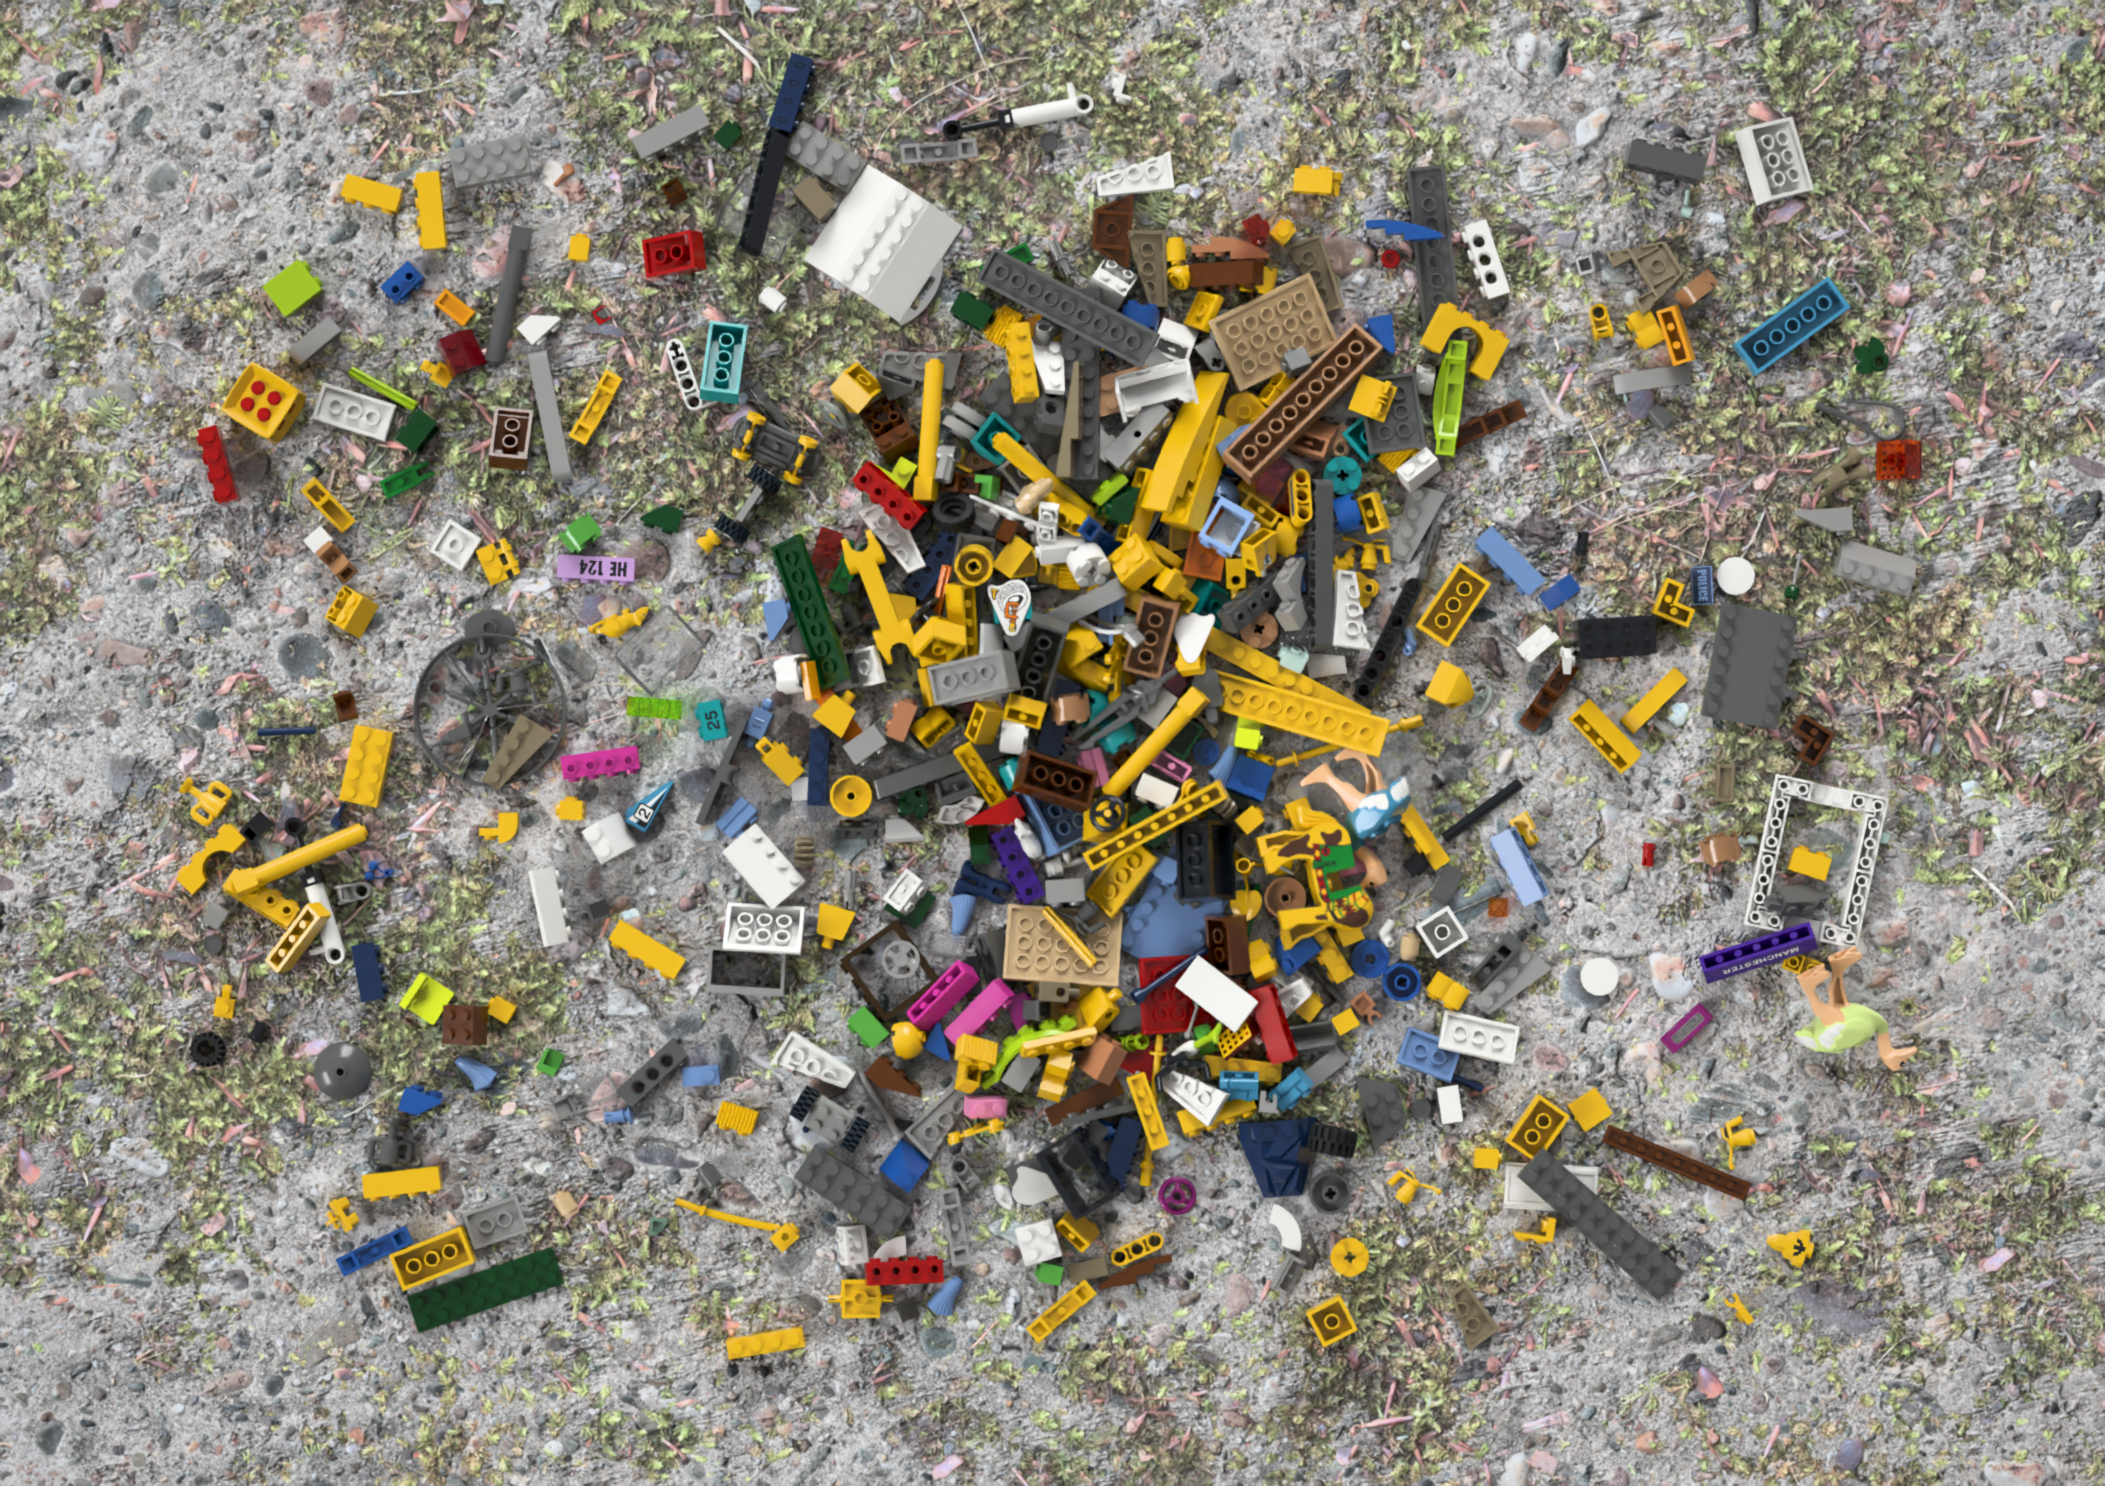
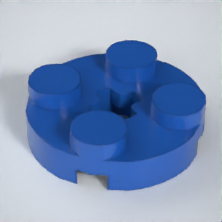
M1364 940L1354 947L1351 953V964L1359 975L1366 978H1376L1386 971L1389 964V953L1382 943L1375 940ZM1367 954L1375 956L1373 964L1365 962Z

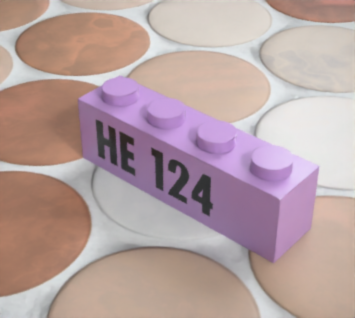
M558 554L557 578H562L561 582L573 583V579H580L581 583L592 584V580H599L600 584L611 585V581H617L619 585L630 586L631 582H635L637 560L635 558Z

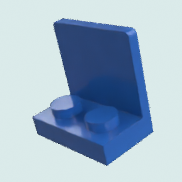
M1239 755L1226 790L1261 804L1265 798V793L1275 768Z

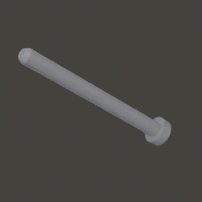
M860 1064L857 1065L855 1070L894 1136L892 1140L895 1142L904 1137L905 1133L899 1131L870 1079L864 1074L865 1070Z

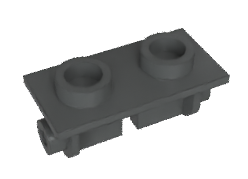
M845 819L839 821V837H843V839H857V832H860L861 839H874V837H878V820L863 819L862 821H854L853 819Z

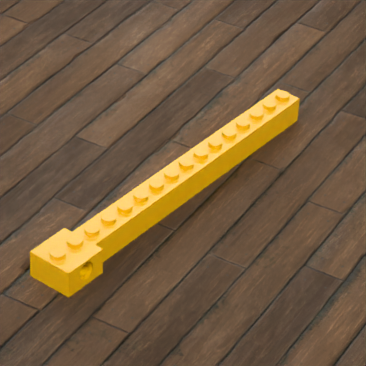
M1111 565L1110 572H1115ZM1110 575L1108 579L1110 581L1115 577L1113 575ZM1096 584V585H1094V586H1089V588L1087 589L1086 592H1088V591H1090V590H1092V589H1094V588H1096V587H1098V586H1100V585H1097V584ZM1122 584L1127 593L1124 596V607L1137 613L1143 593L1149 592L1141 588L1134 592ZM1179 609L1177 620L1186 612ZM1212 626L1206 639V651L1274 687L1364 713H1371V710L1301 673L1299 674L1279 665V661Z

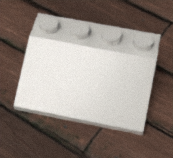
M1792 116L1749 126L1735 132L1756 206L1814 190Z
M728 902L723 950L800 954L804 935L805 907L778 905L771 910L768 905Z

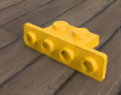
M1410 802L1406 812L1401 815L1402 819L1400 822L1404 826L1402 830L1408 838L1411 837L1415 842L1413 846L1419 854L1422 853L1431 867L1437 870L1449 862L1450 858Z

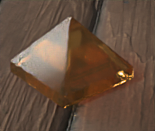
M1126 749L1118 752L1112 761L1119 770L1132 755Z
M1489 897L1488 917H1508V898Z

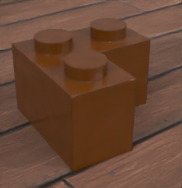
M1799 714L1790 728V731L1805 740L1795 757L1810 767L1816 766L1836 735L1805 714Z

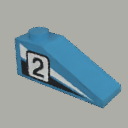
M673 781L667 782L636 803L633 808L629 807L624 815L626 817L625 822L647 833L675 783Z

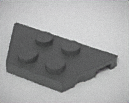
M1356 1076L1355 1080L1375 1149L1403 1126L1407 1119L1397 1084Z

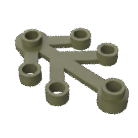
M869 640L866 643V647L870 646L872 643L876 644L875 640ZM896 643L894 646L897 650L898 663L893 660V663L888 665L892 669L883 670L885 677L901 676L906 682L893 683L892 681H887L884 683L883 688L888 693L894 690H909L910 693L919 695L921 694V688H913V683L919 682L917 673L919 658L916 662H913L911 660L912 653L909 655V661L912 663L911 676L906 671L904 649L906 644H904L902 649H898ZM879 650L880 658L887 664L884 656ZM888 683L893 685V689L890 691L886 689V684Z

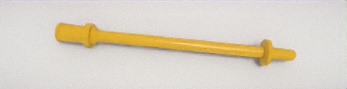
M1421 714L1407 719L1401 718L1397 724L1389 726L1387 734L1397 731L1407 733L1410 729L1424 726ZM1328 744L1299 754L1292 750V756L1277 760L1276 766L1282 767L1295 763V766L1298 767V761L1343 747Z
M1162 1034L1156 1035L1155 1051H1150V1054L1154 1055L1151 1092L1156 1106L1158 1094L1156 1093L1154 1077L1160 1071L1161 1057L1167 1055L1166 1052L1162 1051ZM1147 1137L1144 1160L1140 1163L1141 1177L1139 1185L1152 1186V1171L1155 1169Z

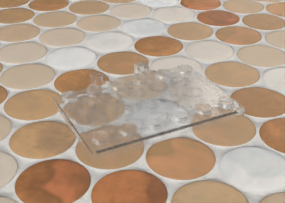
M1424 731L1387 734L1380 758L1371 756L1373 763L1382 772L1383 782L1389 789L1392 782L1405 777L1409 786V796L1411 797L1407 809L1427 808ZM1308 737L1309 750L1330 744ZM1345 748L1309 758L1310 773L1322 764L1327 763L1336 778L1352 784L1358 792L1364 794L1366 774L1360 760L1349 758L1336 762L1334 759ZM1321 782L1310 785L1313 811L1323 813L1342 812V816H1347L1349 812L1348 807L1331 786Z

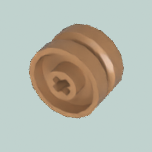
M1278 877L1266 886L1263 894L1264 905L1268 912L1277 917L1276 912L1304 908L1306 892L1302 884L1296 879ZM1283 894L1288 895V901H1282L1281 897Z

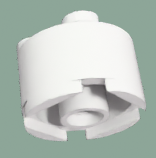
M1085 542L1078 545V549L1074 552L1071 551L1066 560L1074 579L1080 587L1104 584L1111 569L1110 562L1105 553L1094 542Z
M802 653L784 656L774 662L773 667L777 679L776 688L779 692L782 691L787 695L804 692L800 663L807 662L806 657L808 655Z
M1003 719L999 751L1017 755L1026 751L1029 726Z

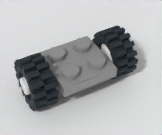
M756 464L753 465L746 477L758 485H756L734 521L721 514L714 525L724 535L743 545L751 532L739 524L749 523L755 515L753 512L755 507H760L764 502L765 497L763 495L765 492L762 489L764 488L771 494L776 495L783 484L772 473Z
M806 1085L795 1101L789 1115L802 1122L810 1110L811 1114L804 1125L836 1145L845 1133L846 1136L840 1146L853 1153L858 1144L861 1143L871 1123L857 1116L852 1126H848L854 1117L853 1113L821 1095L817 1104L813 1105L820 1092Z

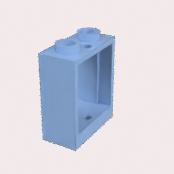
M1221 496L1198 535V540H1200V544L1204 547L1216 549L1220 556L1232 558L1255 515ZM1220 508L1245 522L1231 548L1206 535Z

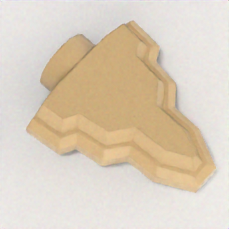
M1041 478L1035 483L1025 485L1019 496L1015 498V505L1021 514L1028 515L1053 490V480L1051 478Z

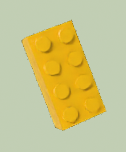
M1460 562L1457 563L1415 625V628L1445 648H1448L1491 583Z
M355 724L339 800L380 808L396 733Z
M463 1225L389 1255L402 1291L477 1261Z

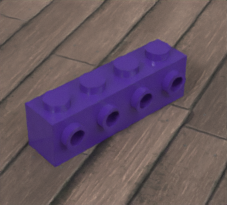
M1012 825L991 835L992 840L989 842L994 851L998 850L1001 856L998 860L1002 868H1007L1009 874L1006 876L1011 885L1015 884L1018 890L1015 894L1019 902L1023 901L1024 904H1027L1045 895Z

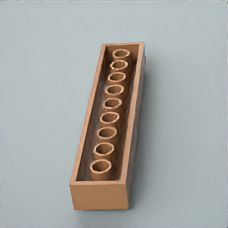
M1355 322L1223 452V462L1251 486L1360 379L1361 374H1365L1383 356V346Z

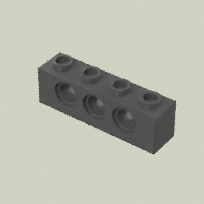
M1037 376L1039 397L1034 401V408H1036L1034 417L1036 432L1059 436L1065 421L1064 395L1045 394Z
M672 1038L623 1083L616 1092L631 1108L634 1105L639 1107L646 1100L644 1096L648 1092L653 1094L660 1087L658 1083L662 1079L667 1081L674 1074L672 1070L676 1066L681 1068L688 1061L686 1057L689 1054ZM664 1056L672 1057L673 1064L671 1066L664 1065ZM650 1069H656L659 1072L657 1079L649 1077ZM636 1082L644 1084L645 1089L643 1092L635 1090Z

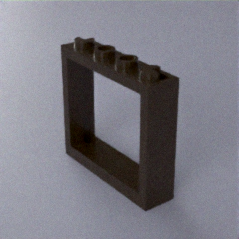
M897 919L840 959L842 962L840 967L846 974H851L853 977L851 982L857 990L861 988L864 992L863 999L868 1005L872 1004L876 1009L874 1014L879 1021L882 1019L884 1022L888 1021L921 997L939 979ZM894 929L901 940L910 942L916 947L920 955L919 965L932 982L886 1014L849 960ZM911 949V954L915 956V952Z

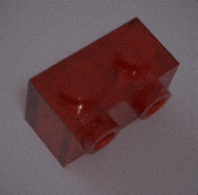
M1259 213L1241 222L1240 227L1248 243L1257 247L1266 243L1270 226L1266 219L1262 220Z

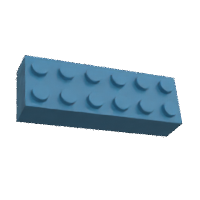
M1828 276L1737 341L1732 347L1752 375L1756 376L1851 307Z

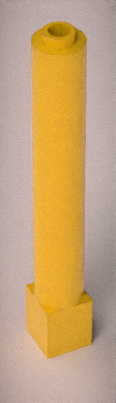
M929 359V362H925L917 477L914 476L913 498L919 502H936L938 499L939 482H936L934 477L938 462L936 453L939 446L944 363H941L940 359Z
M1006 432L997 433L994 436L992 447L1034 483L1041 478H1051L1053 480L1052 493L1084 511L1102 527L1105 525V521L1094 518L1095 508L1088 504L1063 481L1056 478V475Z
M1192 686L1177 702L1178 706L1101 788L1103 791L1102 795L1120 797L1193 717L1196 718L1211 701L1198 688Z
M357 823L252 869L250 867L231 875V882L238 897L241 898L259 890L260 886L364 842L369 834L365 825L361 826L360 823Z

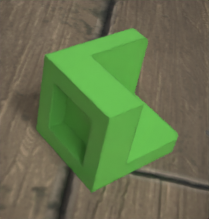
M975 475L974 482L981 484L979 498L998 501L1000 478L989 475Z
M547 1047L536 1069L554 1077L565 1055Z

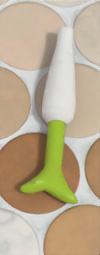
M1219 1022L1208 1035L1197 1041L1190 1040L1185 1042L1170 1055H1178L1180 1052L1185 1051L1189 1058L1198 1053L1200 1047L1211 1041L1218 1045L1222 1024ZM1166 1058L1162 1060L1164 1066L1168 1065Z

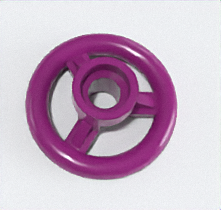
M1183 1177L1167 1179L1161 1185L1158 1193L1161 1207L1173 1215H1182L1189 1212L1195 1205L1197 1197L1194 1185ZM1175 1183V1189L1170 1193V1197L1164 1199L1166 1188L1170 1184ZM1181 1183L1189 1188L1191 1193L1190 1200L1185 1197L1184 1191L1181 1190ZM1180 1193L1181 1198L1178 1200L1175 1199L1174 1194ZM1171 1202L1177 1205L1184 1203L1187 1206L1182 1209H1173L1168 1204Z

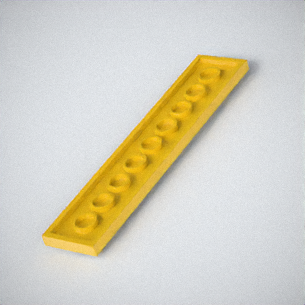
M1214 669L1220 677L1225 703L1222 709H1218V711L1380 758L1391 720Z

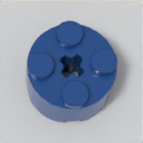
M1129 300L1126 305L1122 306V315L1155 332L1158 331L1160 311L1157 309L1158 305L1151 303L1140 305L1137 301Z
M1353 492L1333 499V516L1336 515L1338 522H1335L1338 533H1343V536L1365 529V525L1360 524L1363 519L1357 501L1351 498L1355 496Z
M1394 963L1382 975V988L1386 995L1393 1000L1409 1001L1419 993L1421 976L1416 968L1407 963ZM1399 977L1402 979H1406L1404 981L1405 986H1397V983L1399 982Z

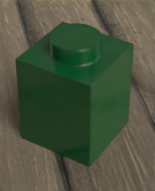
M728 120L713 135V138L728 152L743 137L741 132L743 128L737 122L731 123Z

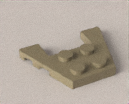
M1666 241L1645 244L1637 248H1624L1620 251L1606 252V257L1614 269L1629 261H1633L1650 289V292L1634 299V303L1642 316L1646 315L1684 275L1682 267Z

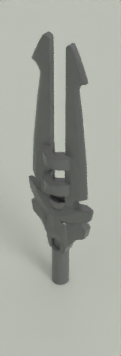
M1175 667L1159 679L1150 681L1139 680L1136 682V685L1127 686L1132 692L1131 694L1123 693L1086 727L1079 726L1072 738L1073 741L1078 740L1114 712L1119 716V718L1080 745L1078 749L1094 748L1097 740L1139 716L1142 707L1144 712L1147 713L1150 710V705L1154 706L1157 703V696L1163 685L1179 674Z

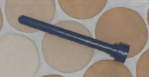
M1202 947L1143 989L1136 988L1130 993L1132 1000L1137 1005L1145 1002L1149 993L1190 966L1197 955L1202 957L1207 954L1208 948Z

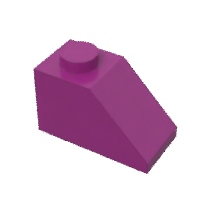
M1025 991L1016 994L1011 999L1013 1001L1011 1005L1007 1007L1017 1032L1028 1022V1020L1023 1019V1000H1033L1031 994H1026Z

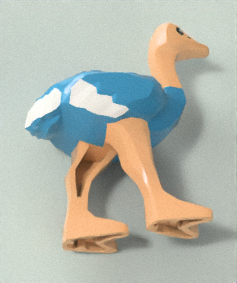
M1345 748L1334 759L1336 762L1349 758L1360 760L1366 774L1364 794L1358 792L1352 784L1336 778L1327 763L1319 766L1300 781L1299 784L1301 787L1320 782L1327 783L1338 793L1349 809L1345 821V829L1350 836L1352 851L1364 862L1367 868V874L1359 885L1363 889L1380 887L1388 881L1387 872L1382 862L1365 845L1363 840L1368 837L1373 839L1377 835H1383L1389 830L1387 828L1389 825H1394L1402 819L1401 815L1406 812L1411 800L1409 786L1406 778L1401 777L1398 781L1392 782L1388 789L1383 782L1382 772L1373 763L1370 755Z

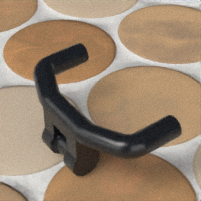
M1185 1051L1180 1052L1178 1055L1166 1056L1168 1065L1157 1072L1154 1077L1157 1094L1164 1092L1162 1078L1171 1071L1191 1066L1203 1069L1205 1082L1212 1080L1209 1064L1203 1060L1189 1059Z

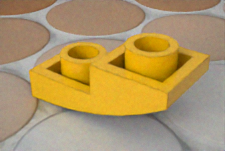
M1797 955L1785 959L1781 968L1800 975L1824 963L1803 955Z

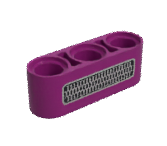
M1699 1002L1660 1038V1041L1674 1054L1713 1018V1015Z

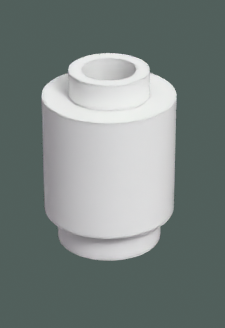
M767 286L759 295V298L762 300L761 302L775 314L778 312L782 313L788 306L786 303L788 299L774 287Z

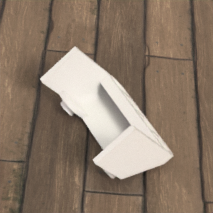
M1179 359L1119 375L1114 379L1116 396L1123 422H1127V416L1134 417L1138 415L1143 406L1179 398V400L1185 403L1194 400L1195 404L1199 403L1189 359Z

